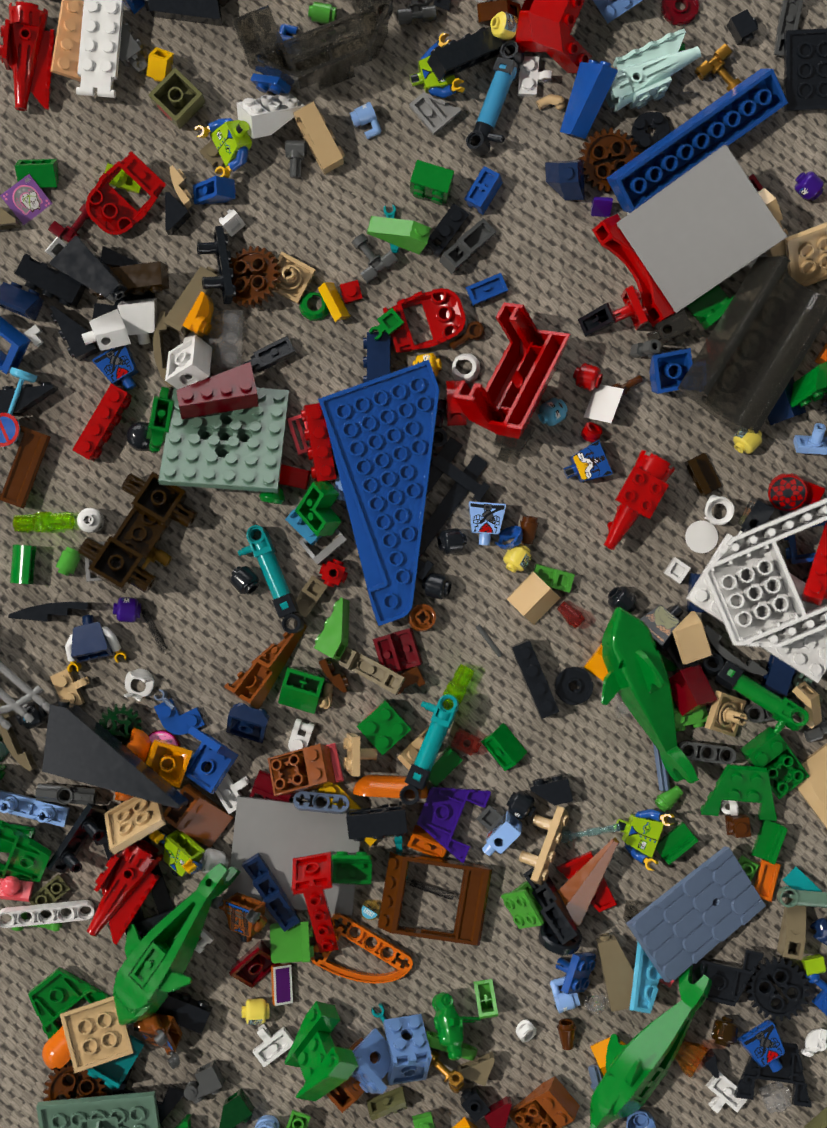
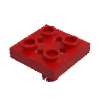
M632 285L625 288L621 295L625 306L612 312L616 319L614 323L631 317L635 329L639 330L648 322L649 314L645 307L642 308L640 293L637 289L634 290Z

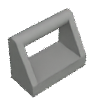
M337 528L335 532L339 537L317 555L307 546L309 542L306 539L302 538L299 543L315 563L319 565L342 546L347 539Z

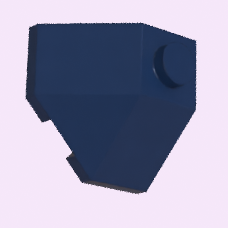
M583 160L545 162L546 182L565 201L585 199Z

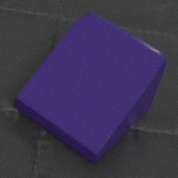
M594 197L591 204V216L609 217L613 198Z

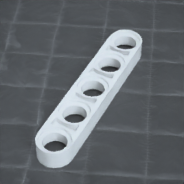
M90 900L7 907L0 910V917L3 914H9L12 919L4 922L0 918V927L13 928L88 920L93 917L95 906ZM88 906L91 908V912L84 914L80 909ZM64 908H68L71 910L72 913L68 916H64L61 914L60 911ZM49 910L52 915L44 918L41 916V912ZM29 912L32 917L24 920L21 918V914Z

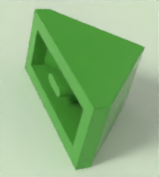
M487 979L473 982L479 1019L499 1016L493 980Z

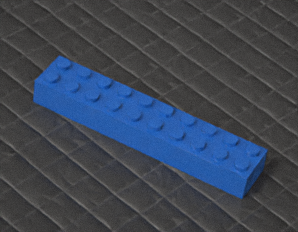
M758 70L608 176L606 179L623 211L631 213L725 144L729 146L788 104L774 70Z

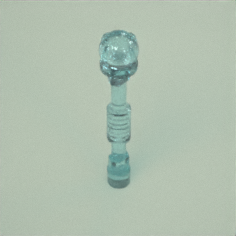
M617 823L603 828H590L582 832L562 831L561 842L568 843L577 837L601 835L603 832L621 831L620 824Z

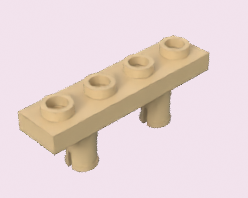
M557 806L552 819L535 815L533 825L548 830L541 852L537 856L522 851L519 857L520 862L534 867L531 880L539 885H542L543 881H546L548 878L549 870L547 869L550 862L554 861L556 855L554 850L556 845L560 844L562 839L561 831L569 820L568 812L563 807Z

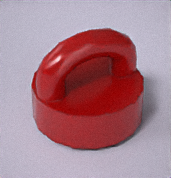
M588 422L581 431V436L588 442H596L603 432L599 425Z

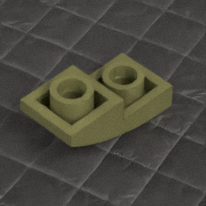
M58 874L31 896L30 903L32 905L54 903L71 888Z

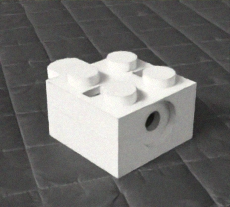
M194 332L189 333L184 338L182 344L168 352L165 381L176 389H180L207 379L210 376L212 347Z

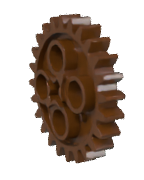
M603 128L600 132L601 135L598 131L594 132V138L589 136L587 138L589 143L584 142L582 144L585 149L579 150L583 157H579L578 160H583L584 176L587 175L588 177L585 183L592 181L591 188L598 185V191H601L603 187L605 193L610 191L611 186L606 178L617 171V163L624 166L640 154V152H634L637 144H630L633 138L627 140V133L621 136L620 129L613 133V128H610L607 133L605 128ZM613 144H616V145L619 146V148H620V152H619V153H615V152L613 151V149H612ZM595 148L601 150V158L595 156ZM622 155L625 156V159L615 160L611 163L605 162L593 165V162L603 161L606 158L612 159ZM599 167L605 170L604 177L598 174Z
M250 246L249 251L245 248L242 249L243 254L236 252L237 258L231 257L232 264H229V268H233L232 285L236 287V296L233 297L232 301L245 308H248V306L255 308L256 303L262 306V300L268 303V296L274 297L272 291L279 290L276 284L281 283L278 277L282 276V273L278 271L282 267L278 264L279 260L272 252L266 248L261 249L259 246L255 249Z
M70 1059L68 1066L65 1064L61 1069L56 1067L53 1069L55 1074H49L48 1077L51 1080L45 1082V1085L49 1088L43 1090V1093L48 1094V1096L43 1101L60 1100L59 1095L61 1094L65 1095L67 1099H72L74 1095L73 1089L78 1083L79 1075H82V1079L75 1098L104 1096L108 1091L103 1089L106 1085L101 1081L102 1079L99 1077L98 1079L92 1078L87 1074L88 1070L75 1073L72 1060ZM66 1075L72 1076L74 1083H68L65 1078ZM89 1081L92 1084V1089L85 1088L84 1082Z

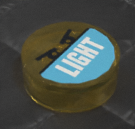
M369 899L362 903L360 912L366 920H374L379 915L380 907L375 900Z

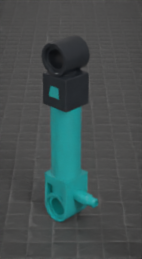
M253 525L248 528L246 533L250 545L242 548L237 553L239 556L253 552L273 597L272 602L277 615L283 619L282 627L284 631L297 634L303 630L304 620L299 615H295L300 611L293 594L290 593L276 558V551L269 533L265 528ZM256 531H261L262 533L259 540L254 539ZM292 619L297 621L295 629L289 627V622Z
M443 695L439 699L437 706L425 701L421 703V707L433 712L414 764L411 765L405 779V783L408 786L403 787L399 794L400 800L406 805L416 804L421 799L420 789H425L446 733L451 727L458 711L459 701L452 695ZM447 699H451L454 703L453 708L450 710L444 708V702ZM409 789L415 792V798L412 801L406 798V792Z

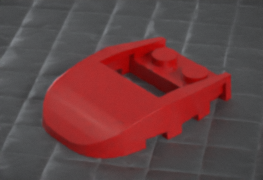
M132 151L122 161H118L111 169L103 173L96 186L92 188L87 196L86 211L88 216L108 234L120 235L131 229L145 217L166 186V183ZM122 169L151 196L139 211L109 185Z
M440 288L422 293L421 291L414 293L413 296L397 302V305L391 307L404 322L403 326L391 334L396 354L426 350L457 336L465 326L466 318L460 298L449 289ZM422 304L433 339L414 345L403 309ZM383 308V313H386L389 309Z

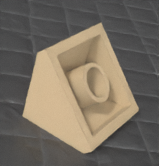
M534 572L507 598L533 625L560 599Z
M691 611L672 631L682 664H689L712 655L702 621L695 611Z

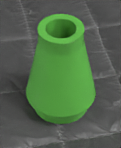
M675 785L670 790L658 795L654 802L665 813L667 810L670 811L684 793Z

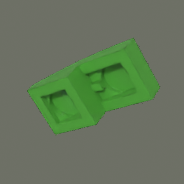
M535 564L533 572L550 588L570 593L575 574Z

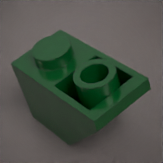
M242 1088L225 1100L219 1128H237L236 1125L241 1122L246 1123L252 1118L255 1107Z

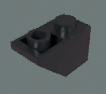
M562 774L551 776L552 779L544 781V778L535 779L533 784H529L532 792L554 806L573 802L569 780L566 776L563 777Z

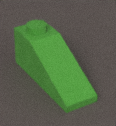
M371 216L366 234L419 255L427 245L431 228L412 220Z

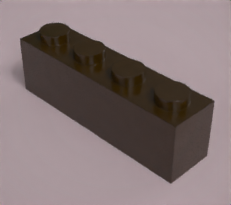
M161 261L110 268L128 288L124 292L123 297H126L127 294L144 295L148 291L161 293L163 289H169L168 266ZM89 288L91 295L99 300H107V298Z

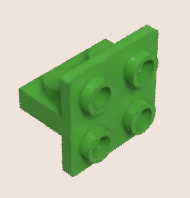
M528 881L523 882L512 892L501 895L504 905L511 913L513 921L519 929L544 924L542 920L544 917L540 912L542 908L533 896L532 892L534 890Z

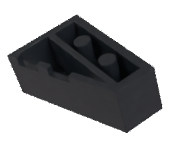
M26 253L15 272V275L25 282L26 287L34 291L38 288L43 291L42 294L50 299L56 297L60 299L59 303L70 307V305L77 307L86 289L84 284L60 271L48 267L43 262L40 263L32 259Z
M399 801V806L389 807L388 804H384L382 808H363L348 811L346 815L349 840L363 841L367 837L382 839L385 835L400 837L404 833H408L406 808L402 801Z

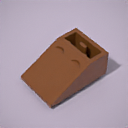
M317 744L268 758L274 796L313 790L336 784L330 750L327 745Z
M188 782L180 791L188 799V804L179 809L168 806L163 813L164 819L176 829L211 848L234 817Z
M363 1038L358 1039L348 1049L354 1050L362 1042ZM372 1052L370 1055L372 1063L378 1061V1055L375 1052ZM350 1076L347 1081L326 1095L343 1113L365 1091L360 1087V1082Z
M554 1076L543 1082L512 1108L509 1116L519 1128H562L575 1120L580 1105Z

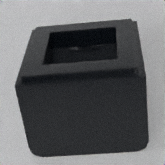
M710 1049L700 1058L715 1078H719L716 1056L713 1050Z

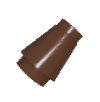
M523 516L522 520H520V526L524 534L521 543L533 544L539 525L537 517Z
M561 1019L557 1029L562 1049L572 1050L574 1048L576 1025L572 1019Z

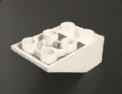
M280 93V95L274 96L263 95L258 99L246 98L242 102H237L238 120L246 121L249 124L250 129L247 133L253 139L270 136L294 118L293 113L305 105L291 93Z

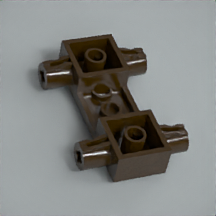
M154 472L151 473L147 481L140 479L132 473L127 476L121 489L135 497L131 503L133 508L113 537L109 536L104 545L87 537L78 551L80 555L92 561L88 568L91 574L123 593L126 592L130 584L145 593L150 590L156 580V576L142 569V565L172 520L189 528L198 512L183 504L187 498L185 490L174 485H160L158 481L159 475ZM160 498H163L162 502H156V499L160 500ZM120 562L121 566L115 568L113 564Z

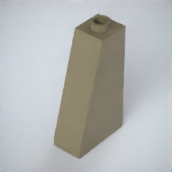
M200 266L163 321L170 330L184 338L190 333V330L182 325L200 292L202 291L210 297L214 289L202 288V277L218 276L216 275L217 271L208 266L207 268Z
M610 933L599 935L600 938H595L609 1008L611 1012L629 1009L634 971L616 937Z

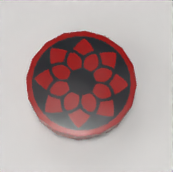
M792 473L778 475L771 481L768 487L769 501L774 507L783 511L795 510L802 506L808 494L804 480Z

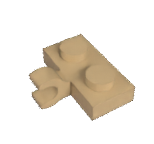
M67 669L50 676L60 699L69 700L71 704L78 706L85 703L79 688L90 684L88 676L75 681L72 673Z

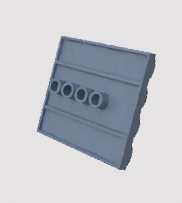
M723 847L626 924L664 982H670L679 977L693 963L696 964L718 943L726 940L741 925H745L766 905L731 849Z

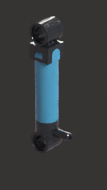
M509 40L501 46L500 53L503 58L497 57L493 67L495 74L474 130L466 138L467 146L478 157L485 156L489 152V141L503 143L505 140L503 135L494 134L493 131L512 81L516 82L520 72L519 66L524 61V53L513 40Z

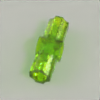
M35 512V514L14 515L13 518L15 532H52L59 529H74L75 525L73 512Z
M460 664L452 681H449L443 695L448 694L456 697L460 705L475 671ZM451 699L445 700L444 708L446 710L453 708V701Z

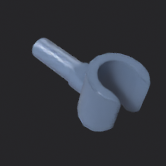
M159 689L163 696L159 698L157 695H154L155 700L163 701L171 710H175L176 707L167 698L168 693L165 690Z

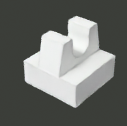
M229 209L227 211L228 214L224 218H219V222L232 237L246 224L234 209Z
M35 324L23 333L36 347L44 343L39 336L43 332L39 325Z

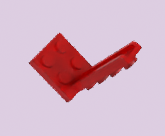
M331 852L293 858V895L304 894L319 953L338 950V941L324 889L332 888Z

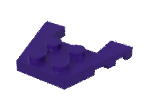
M431 787L417 824L455 858L464 863L470 846L452 839L456 825L466 801L485 808L491 792Z

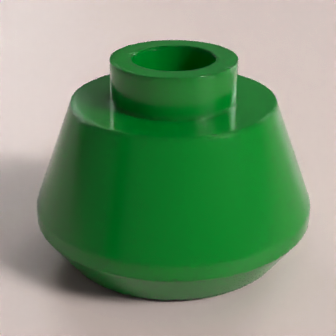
M279 485L278 493L261 492L259 498L267 503L283 504L285 502L283 489H279Z

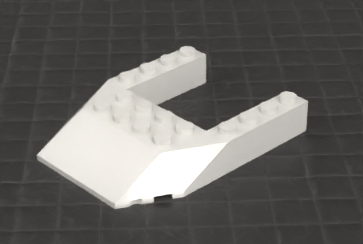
M827 498L731 538L702 571L733 645L780 648L827 628V603L805 612L776 541L826 521Z

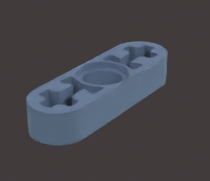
M300 791L293 797L295 808L301 811L344 814L349 809V800L344 795ZM304 796L305 800L311 801L310 797H314L312 800L313 807H309L310 802H304L301 806L297 800ZM324 798L327 804L325 807L319 808L315 804L316 800ZM330 798L333 799L332 803H339V800H343V804H346V806L338 809V805H332V809H329Z

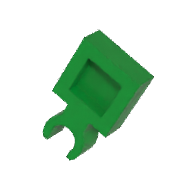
M391 308L377 319L380 325L372 327L369 333L372 334L374 331H378L379 335L375 337V341H378L382 338L383 333L386 332L390 336L403 326L404 322L394 309Z

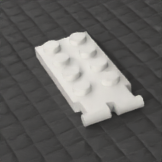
M84 0L77 73L81 77L80 87L76 88L77 95L94 96L95 90H97L98 97H116V90H113V81L118 78L124 10L123 0Z

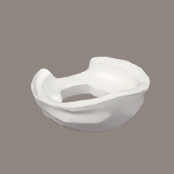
M463 353L455 357L451 369L454 380H465L467 384L476 380L480 373V362L477 357L471 353ZM459 360L470 361L473 366L471 372L461 374L456 369L457 362Z

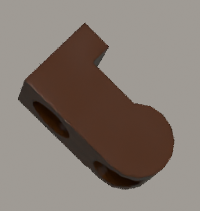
M418 666L400 674L405 677V680L398 694H401L406 687L416 682L419 687L426 684Z

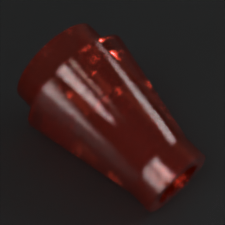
M565 601L557 608L569 626H573L575 629L585 619L583 612L567 604Z

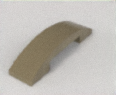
M164 310L160 312L155 324L153 352L162 379L173 390L174 387L165 381L167 368L165 365L163 334L170 333V329L163 323L168 315Z
M346 647L340 660H332L395 695L398 694L405 680V677L349 647Z
M0 699V706L7 705ZM10 711L0 715L10 722L8 718L15 715V713ZM0 724L2 739L13 758L28 771L37 768L31 751L28 750L23 753L12 726L6 730Z

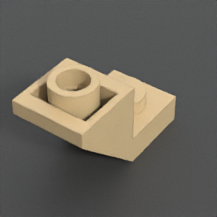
M804 681L796 686L792 692L799 701L806 704L804 709L809 715L806 725L813 729L822 722L819 694Z
M429 727L421 732L397 756L408 770L414 764Z

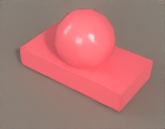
M7 876L4 879L0 878V899L30 902L34 882L19 880L15 876Z

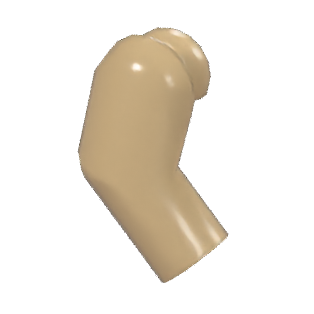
M549 94L536 101L540 110L549 105H555V108L558 110L566 106L565 99L560 95Z
M324 683L322 698L318 701L321 708L328 709L332 705L334 687L332 683Z

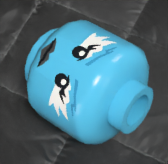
M551 398L540 405L538 417L543 424L546 423L549 426H554L566 418L568 409L563 400Z

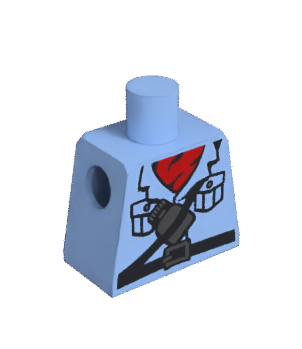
M469 501L471 533L479 534V545L490 546L491 535H499L506 504Z
M509 811L503 815L504 818L487 834V843L482 850L488 856H491L495 851L502 854L521 835L522 822Z

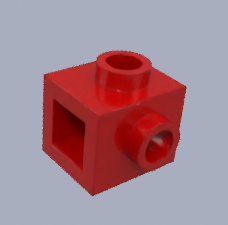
M333 559L332 562L327 561V564H322L319 574H322L321 579L325 580L323 584L334 588L335 584L340 586L341 583H345L348 573L345 572L347 568L343 567V562ZM332 569L337 571V575L335 577L330 576V571Z

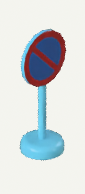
M11 367L10 374L19 378L8 413H0V447L11 446L17 441L21 428L19 421L12 414L23 382L34 383L38 377Z

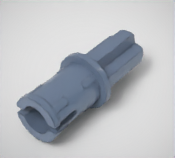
M592 1064L588 1067L592 1082L590 1086L595 1090L602 1080L599 1065Z

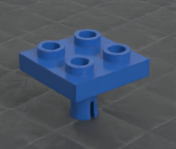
M591 952L574 953L570 962L562 957L558 959L557 963L560 965L556 964V969L567 973L561 989L562 992L573 994L584 992L588 988L589 976L596 964L595 954Z

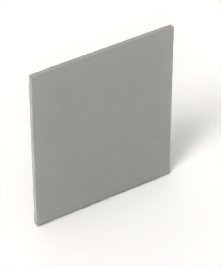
M726 144L616 223L676 313L787 238V234L782 230Z
M238 796L236 799L237 806L230 867H236L240 873L228 887L226 899L238 892L263 902V898L253 886V880L242 866V862L259 853L281 885L294 909L308 911L304 894L293 895V858L326 852L336 855V852L339 851L348 852V855H356V852H359L360 841L349 840L347 812L344 814L301 811L295 808L293 802ZM316 805L319 808L325 807L324 805ZM332 861V888L324 889L330 913L352 916L355 885L333 884Z

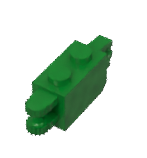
M161 387L159 397L154 396L146 436L147 439H150L149 449L151 453H158L160 451L162 442H165L166 432H169L173 400L168 399L169 388Z

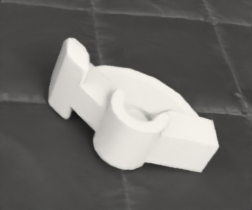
M820 1028L808 1033L805 1039V1049L800 1050V1053L804 1056L812 1057L814 1053L826 1050L827 1030Z

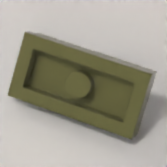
M402 1086L366 1101L372 1121L391 1112L398 1113L397 1110L403 1107L404 1109L408 1108Z

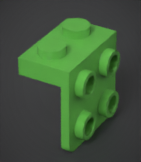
M301 921L285 932L278 923L270 925L272 963L310 962V957H314L313 945H309V937H313V927L308 925V921Z

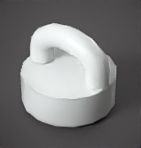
M722 801L720 808L724 814H731V816L739 815L738 801ZM726 804H730V810L725 808Z
M526 1019L519 1022L516 1027V1034L522 1042H528L536 1035L537 1029Z

